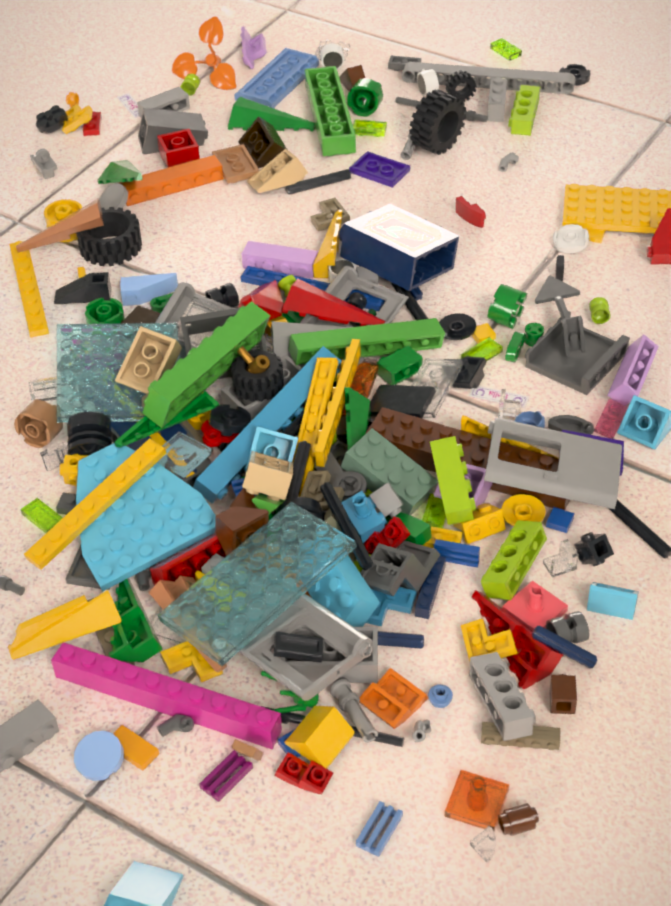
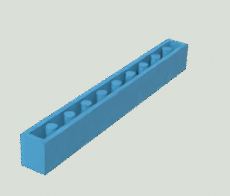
M323 346L196 479L193 488L199 491L212 504L217 499L222 500L229 491L227 488L232 484L231 481L241 479L242 472L247 470L246 466L256 428L261 427L276 432L284 430L294 417L297 418L305 410L304 406L307 402L317 357L337 358L338 366L335 378L341 371L339 366L342 360Z

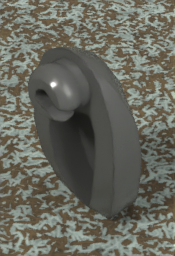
M559 415L548 420V428L551 430L562 431L563 429L589 435L594 432V426L591 422L577 416Z

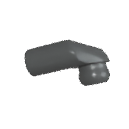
M156 564L136 574L140 591H147L150 588L148 580L151 577L150 568Z
M176 714L158 725L157 730L162 737L172 731L189 732L194 727V720L189 716Z

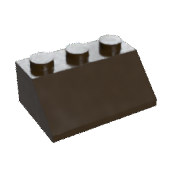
M259 116L238 141L240 145L244 144L258 168L264 167L283 150L287 149L273 125Z

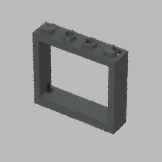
M241 307L180 317L186 355L191 350L189 335L211 332L218 326L222 327L230 316L234 317ZM264 333L259 342L261 351L267 350ZM231 368L218 379L232 377Z

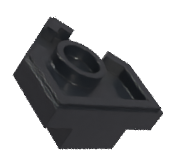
M467 356L460 359V363L453 366L447 365L442 370L453 388H478L485 376L483 368L486 365V359L483 357Z

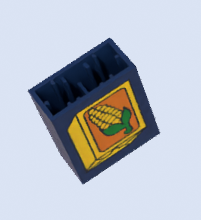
M388 204L343 224L339 232V239L342 241L340 257L360 267L362 266L410 291L454 269L459 235L397 206Z

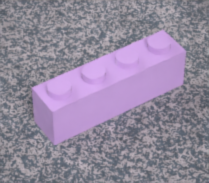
M248 241L242 252V264L244 269L247 266L313 279V264L318 251Z
M644 334L628 346L608 392V396L622 408L631 402L633 395L639 396L659 347Z

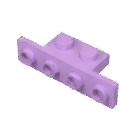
M243 26L241 27L240 34L243 46L242 59L246 66L249 65L253 69V60L262 58L267 53L266 41L262 33L251 38Z

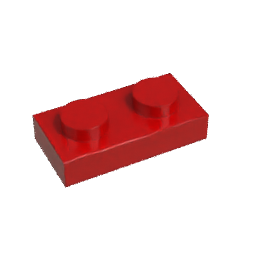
M93 111L92 119L88 123L83 124L84 136L100 135L101 112Z

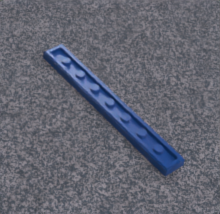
M247 266L241 275V282L261 286L274 280L279 283L280 280L289 274ZM294 276L296 280L300 279L323 291L330 285V283ZM354 289L350 293L351 295L358 292L366 297L367 305L365 309L380 311L385 303V300L358 289Z

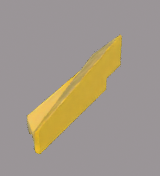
M108 590L87 602L85 595L20 623L16 629V637L13 643L8 645V650L11 658L14 660L121 623L122 620Z

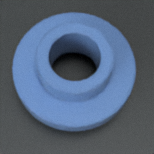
M435 685L428 692L429 701L437 708L448 706L453 698L452 690L446 685Z

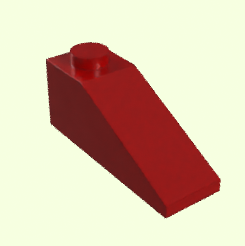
M667 208L651 240L650 246H647V257H650L651 265L671 264V208Z

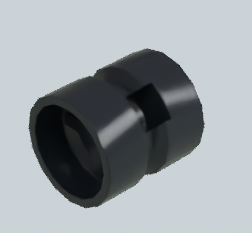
M232 283L221 285L220 289L215 287L205 291L206 298L213 299L231 308L239 305L238 293Z

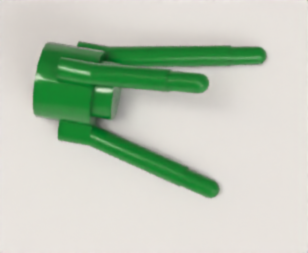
M261 672L262 676L277 681L267 672ZM281 690V695L293 697V701L297 705L271 710L279 713L305 712L307 707L313 708L317 705L319 694L310 700L304 701L292 691Z

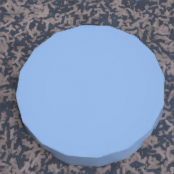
M104 730L94 731L86 735L78 743L74 751L76 769L86 779L92 781L109 778V775L113 772L116 773L120 769L124 760V749L120 740L113 733Z

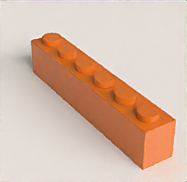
M212 155L143 174V180L119 183L125 186L128 191L126 202L128 207L223 180V169L217 157Z

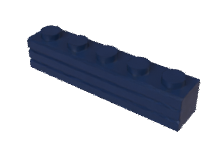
M439 556L423 582L415 606V617L430 618L446 567V557Z

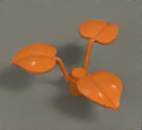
M217 16L205 21L199 28V37L202 42L208 43L211 53L206 56L204 61H195L192 53H181L173 62L172 72L178 77L185 79L188 74L196 75V64H207L215 70L210 74L211 83L219 89L232 90L237 88L235 71L230 64L221 63V58L215 55L216 52L211 44L219 45L223 40V27Z

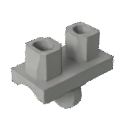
M39 149L35 155H30L31 161L45 179L55 176L54 170L58 169L57 164L50 157L47 149Z

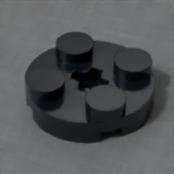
M54 105L50 110L41 112L36 116V127L41 133L43 131L52 133L64 125L63 121L68 120V115L59 105Z
M230 404L219 405L212 409L209 415V425L221 431L223 436L228 437L232 436L233 433H241L251 420V414L246 409L239 406L236 409L230 408Z

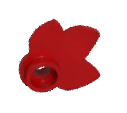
M206 420L201 426V431L204 434L203 443L209 447L230 443L240 434L233 433L229 437L223 436L221 431L209 425V420Z

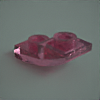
M608 399L594 432L613 439L628 407Z

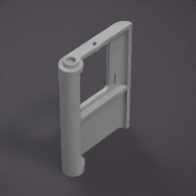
M344 266L325 290V292L343 301L347 299L354 289L385 300V304L376 315V317L384 320L385 324L393 321L409 298L358 277L356 270L350 266ZM306 314L300 322L301 324L354 327L349 324L320 320L318 317ZM360 357L357 369L360 367V365L363 363L366 357Z
M496 417L495 421H490L488 433L491 434V443L484 481L615 509L619 487L621 444ZM501 437L560 450L557 472L499 460L498 452Z
M268 571L261 577L258 583L259 593L214 624L209 622L205 624L209 630L304 701L313 698L364 658L369 657L373 651L372 639L273 571ZM305 628L318 638H323L324 642L347 658L338 665H335L318 680L310 681L271 652L274 648L276 631L294 634L298 630Z

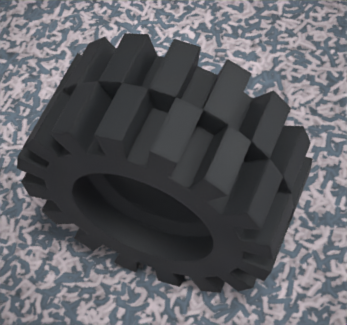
M459 70V74L457 71L454 72L455 75L451 74V79L447 78L446 80L448 82L445 83L447 93L461 99L463 102H465L466 98L470 100L469 96L473 97V92H476L477 85L475 80L467 71L463 73L462 70ZM460 83H466L462 90L456 91V87Z

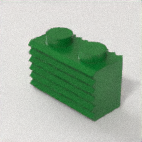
M409 345L402 349L399 348L393 354L381 357L377 361V374L389 385H397V383L403 382L407 378L409 379L410 376L412 377L419 373V371L421 372L423 368L422 355L420 356Z

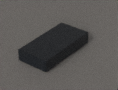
M276 631L274 636V656L321 663L323 660V638Z

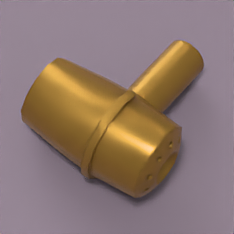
M243 346L237 351L248 364L247 372L254 374L262 373L270 365V361L265 355H259L254 359Z

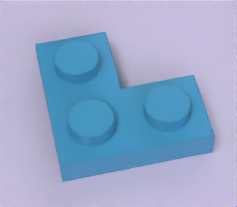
M399 587L395 595L391 596L372 590L380 603L366 623L382 627L388 609L411 614L416 599V591Z

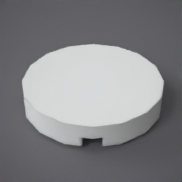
M564 225L560 227L559 231L556 230L554 232V247L563 253H577L585 249L589 244L588 230H584L580 225Z

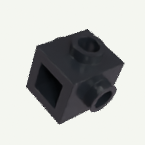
M593 532L582 535L580 537L581 540L574 544L576 555L583 565L592 564V566H598L604 563L605 559L614 555L606 534H593Z

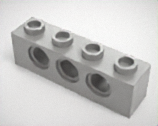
M498 652L470 657L469 676L502 739L507 741L532 735L533 724L536 722L534 711L527 706L525 695L518 690L516 680L509 674L506 662L502 661Z

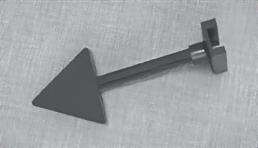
M548 276L535 299V304L555 301L562 318L561 323L566 356H570V352L581 350L584 353L586 349L583 319L581 315L570 317L563 300L564 298L580 295V290L553 276Z

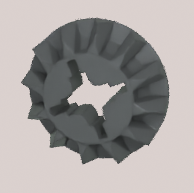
M348 471L340 474L334 480L332 486L342 487L345 492L343 502L360 491L366 493L367 483L364 476L360 473ZM345 484L353 486L354 491L347 490Z

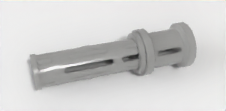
M337 680L331 685V695L339 701L338 706L340 709L348 713L364 742L374 741L376 739L374 736L377 737L378 732L360 707V698L356 693L352 692L351 684L348 680Z

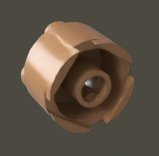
M35 399L15 419V430L18 435H23L25 438L23 441L28 445L42 448L48 445L61 432L63 428V420L60 415L61 410L56 405Z

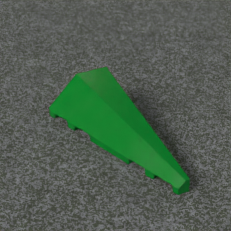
M239 97L233 104L228 123V130H233V127H241L243 130H248L259 116L273 125L276 131H284V128H294V131H299V128L310 129V131L315 130L314 122L243 97Z
M129 160L110 162L97 182L98 184L143 179L142 173Z
M344 387L347 445L349 450L369 429L371 412L369 399L350 387Z
M204 391L163 428L147 416H144L115 441V446L121 448L219 406V402Z
M128 578L120 582L119 587L116 588L118 600L114 604L122 621L112 626L114 628V636L110 639L113 646L112 651L109 652V657L127 662H145L163 650Z

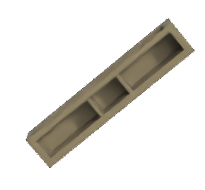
M482 722L481 744L559 750L561 728L533 726L532 735L504 741L493 722Z

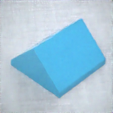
M593 582L590 585L587 611L633 620L639 591Z

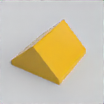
M314 706L288 737L285 744L308 760H313L327 769L354 736L355 731L335 706Z

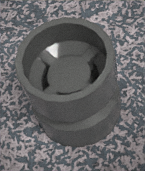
M580 611L566 614L564 619L559 616L546 621L547 630L569 642L572 641L574 644L589 639V627L584 615Z

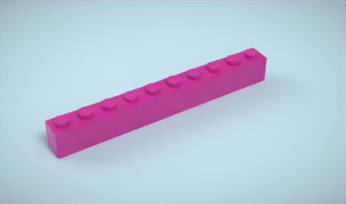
M63 642L51 659L56 678L170 716L176 714L189 716L194 720V724L269 749H273L282 732L281 713L77 646Z

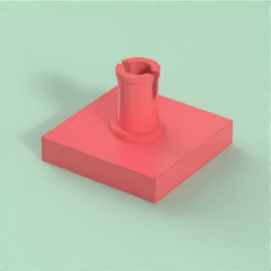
M531 581L512 600H509L502 606L506 612L531 631L536 626L546 629L547 620L561 617L568 611L566 603L534 581Z

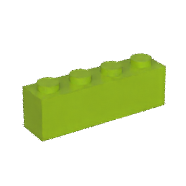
M455 436L430 441L447 524L451 525L474 520L472 511L476 510L474 497L469 498L468 494L472 492L470 479L465 480L464 477L465 474H468L466 462H461L460 457L464 456L462 444H457Z

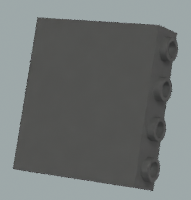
M560 317L557 323L550 327L547 333L540 337L532 348H528L525 353L526 368L588 395L625 356L630 337L622 335L617 341H614L584 328L586 352L582 353L581 350L570 352V356H566L563 342L562 318Z

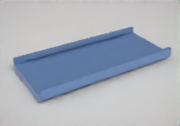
M285 48L234 94L235 100L237 101L239 97H243L275 108L305 79L304 69L317 68L319 66V59L312 54Z

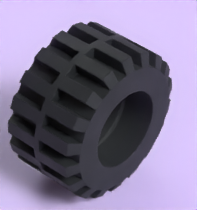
M261 349L248 351L254 359L259 355H265L270 361L267 370L257 374L247 372L248 364L241 356H237L231 364L233 389L239 397L242 396V399H249L252 402L255 400L261 402L265 399H272V396L275 397L283 389V364L280 357L276 356L275 353H269L268 350L261 351Z

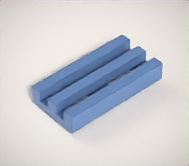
M379 801L357 838L356 847L379 857L402 819L403 811L399 809L395 811L393 806L389 805L386 807L384 802ZM384 813L367 843H364L380 815ZM389 817H393L376 848L372 847Z

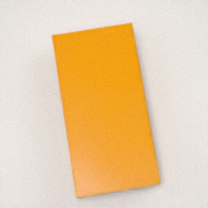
M121 725L113 733L123 746L124 759L142 771L159 755L158 748L124 725Z

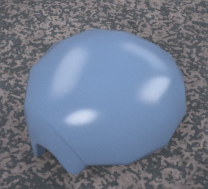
M540 411L522 412L516 416L514 421L545 428V418Z

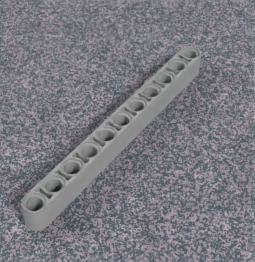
M407 62L402 72V79L405 82L417 83L419 72H422L423 69L425 71L432 69L437 75L439 85H445V83H448L446 81L447 78L451 79V74L454 76V72L457 71L459 74V70H462L463 73L467 71L471 76H474L476 88H490L491 78L501 77L507 79L506 90L519 91L521 85L540 86V92L559 94L572 93L576 81L573 74L563 72ZM460 83L458 86L465 87L466 83Z

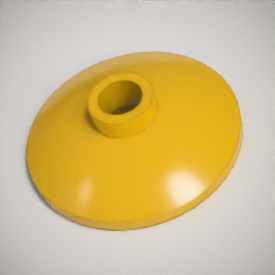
M526 494L509 497L504 501L501 508L504 520L512 526L515 525L517 520L542 522L546 513L545 506L539 499Z

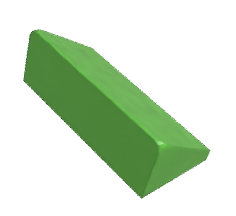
M259 493L252 499V502L258 509H266L269 511V514L285 501L283 499H280V501L272 500L263 493Z

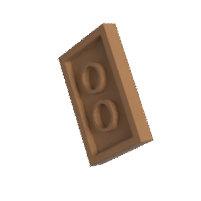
M244 144L212 151V155H215L222 164L223 177L227 184L250 179L259 171Z

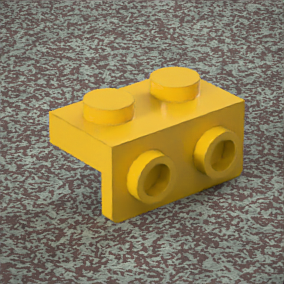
M490 503L481 504L475 511H472L474 520L453 524L455 528L463 531L465 542L468 544L506 529L502 510Z

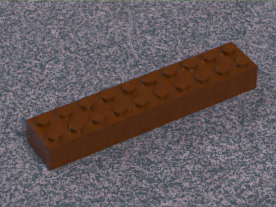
M384 407L381 408L367 430L369 432L373 428L423 469L435 473L436 469L430 441L455 436L457 444H462L464 456L460 457L461 462L465 461L466 464L486 469L491 443L490 438ZM500 442L499 460L557 472L558 458ZM492 483L490 488L491 490L511 496L519 494L531 495L539 499L544 506L556 507L562 510H566L570 499Z

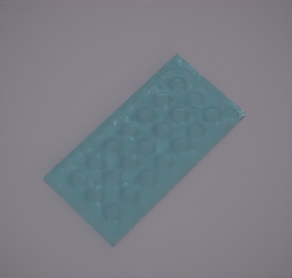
M290 502L271 518L267 524L258 529L158 614L160 622L220 666H223L357 547L356 541L293 502Z

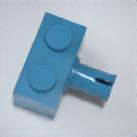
M363 491L341 502L363 544L374 531L381 532L385 524H387L382 512L377 513L375 510L376 505L370 496L366 497Z

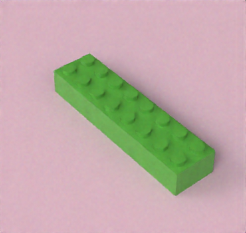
M336 66L304 69L305 87L322 155L333 156L356 153V135Z
M252 301L247 306H242L234 317L230 316L222 327L218 326L209 338L205 337L197 348L193 347L184 359L180 358L171 370L167 369L158 381L154 380L149 385V393L144 400L143 414L163 428L232 367V362L235 361L237 356H240L237 351L242 346L249 351L261 341L270 315Z

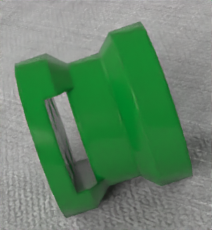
M529 323L525 326V344L533 347L537 340L543 337V325Z

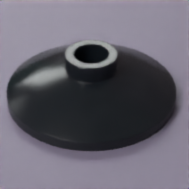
M450 314L439 321L445 332L444 338L448 340H463L473 335L476 331V321L467 314Z

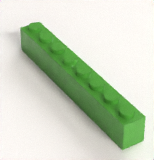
M437 318L297 333L291 334L288 350L295 365L306 364L323 346L340 360L346 359V347H350L352 339H360V357L393 354L397 349H402L408 345L415 351L441 348L445 332Z

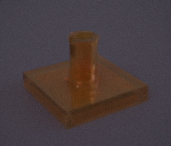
M460 770L446 806L444 817L495 832L498 814L502 812L510 784Z

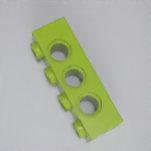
M521 85L520 90L516 91L508 127H511V134L531 136L539 103L540 86Z
M517 520L514 527L510 530L509 535L481 579V585L488 598L512 600L547 540L541 522Z

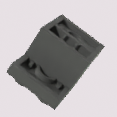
M405 540L398 548L378 543L370 556L373 566L368 570L362 569L360 574L370 589L394 596L399 587L418 592L440 554L436 549Z

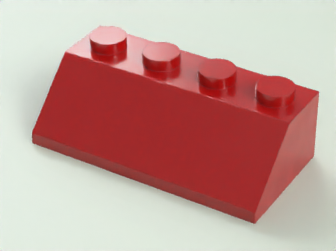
M216 533L150 568L154 586L160 580L175 582L180 576L193 577L196 581L195 573L197 571L202 572L201 567L215 554L227 559Z

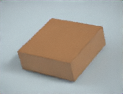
M237 739L232 744L233 750L257 761L261 760L264 754L259 749Z

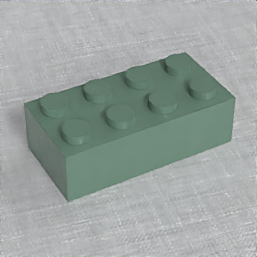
M373 428L346 452L341 464L345 471H355L363 475L367 483L366 488L371 492H375L390 482L404 503L400 507L402 509L401 512L412 515L433 494L438 483L435 477Z

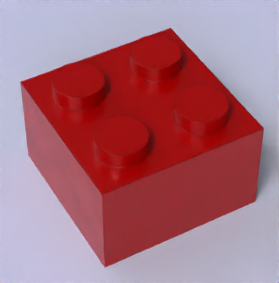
M190 129L157 136L159 153L167 168L200 159L199 146Z

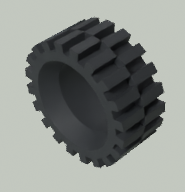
M439 89L432 90V93L428 92L426 98L423 97L421 99V104H417L416 113L413 112L412 114L414 119L410 121V126L412 127L409 130V134H411L410 139L415 145L437 155L446 153L447 149L450 150L452 148V143L457 142V136L461 135L462 132L460 130L462 127L464 128L465 123L463 120L466 119V114H464L466 112L465 103L461 99Z
M104 207L101 208L104 225L76 233L81 256L84 257L85 261H91L93 265L99 263V266H105V264L114 266V263L117 262L119 265L124 264L123 260H132V256L136 257L138 251L142 249L138 218H136L134 213L131 214L130 210L123 211V208L120 207L117 210H114V207H109L108 210H105ZM116 236L115 238L103 239L106 237Z

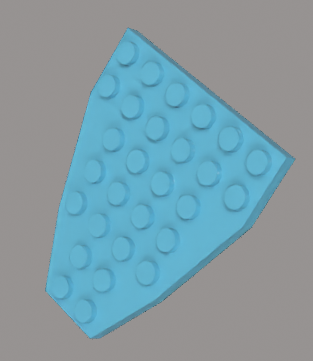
M113 443L79 460L76 504L78 505L126 461L135 450L127 446L118 448ZM156 463L80 534L82 556L103 592L215 533L216 515L199 491L159 463Z

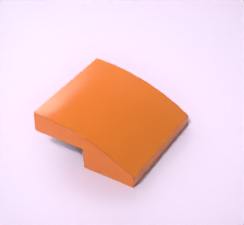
M390 668L377 684L372 682L359 698L360 704L395 729L413 715L428 699V696Z

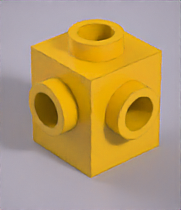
M78 454L65 455L64 463L60 464V476H63L65 484L77 486L78 461L87 456Z

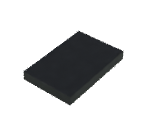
M379 385L370 401V417H376L381 408L384 407L423 418L436 393L435 387Z

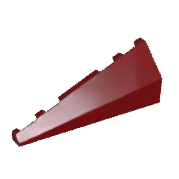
M297 279L292 284L282 308V313L287 314L290 310L300 312V316L303 317L309 314L318 317L320 320L348 324L349 321L360 323V326L385 324L384 320L300 279Z
M475 590L472 598L477 601L481 609L479 612L486 618L491 634L494 635L509 629L512 632L517 654L506 658L510 664L511 672L515 673L519 681V687L527 689L550 676L563 654L533 639V631L482 592Z

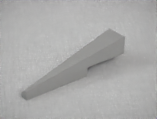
M272 321V352L280 358L288 355L292 359L288 350L291 334L351 327Z

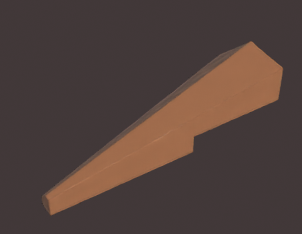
M99 199L16 246L17 251L22 252L71 239L70 234L103 226Z
M180 576L175 582L160 580L149 591V594L216 672L224 670L227 664L219 656L221 652L220 646H215L213 640L215 633L205 626L207 622L211 623L206 609L202 608L199 603L201 599L200 593L194 590L195 579L193 577Z

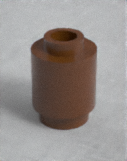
M526 803L503 810L502 814H498V822L504 835L510 834L513 836L536 829L539 817L535 807H530Z

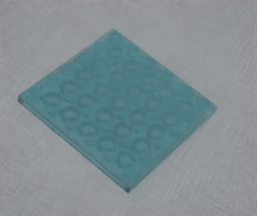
M177 323L57 324V423L68 422L71 416L81 412L102 413L108 416L111 422L140 421L145 416L143 414L144 407L141 406L142 397L146 394L115 382V379L140 326L178 341Z

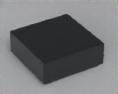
M558 255L556 258L555 277L563 281L564 255Z

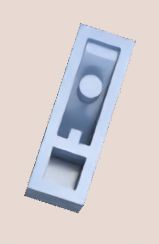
M177 273L121 277L123 306L144 304L156 297L174 292L178 286Z

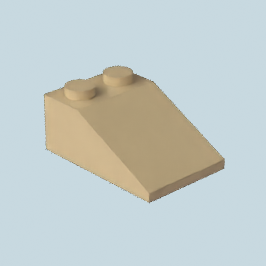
M285 149L247 180V183L258 193L302 181L308 172L299 159Z
M140 326L115 382L145 394L149 393V385L154 380L158 381L167 369L171 370L182 349L181 345L176 339Z
M252 451L242 488H246V492L258 495L263 493L272 500H285L293 476V463Z

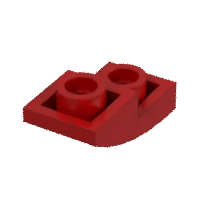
M463 196L456 197L455 212L468 223L483 228L484 220L486 219L485 211L477 203L470 205Z
M393 517L381 532L374 531L365 541L364 546L368 554L372 555L378 543L397 548L411 533L400 518Z
M287 752L274 776L303 790L322 795L334 773L313 760L308 764Z

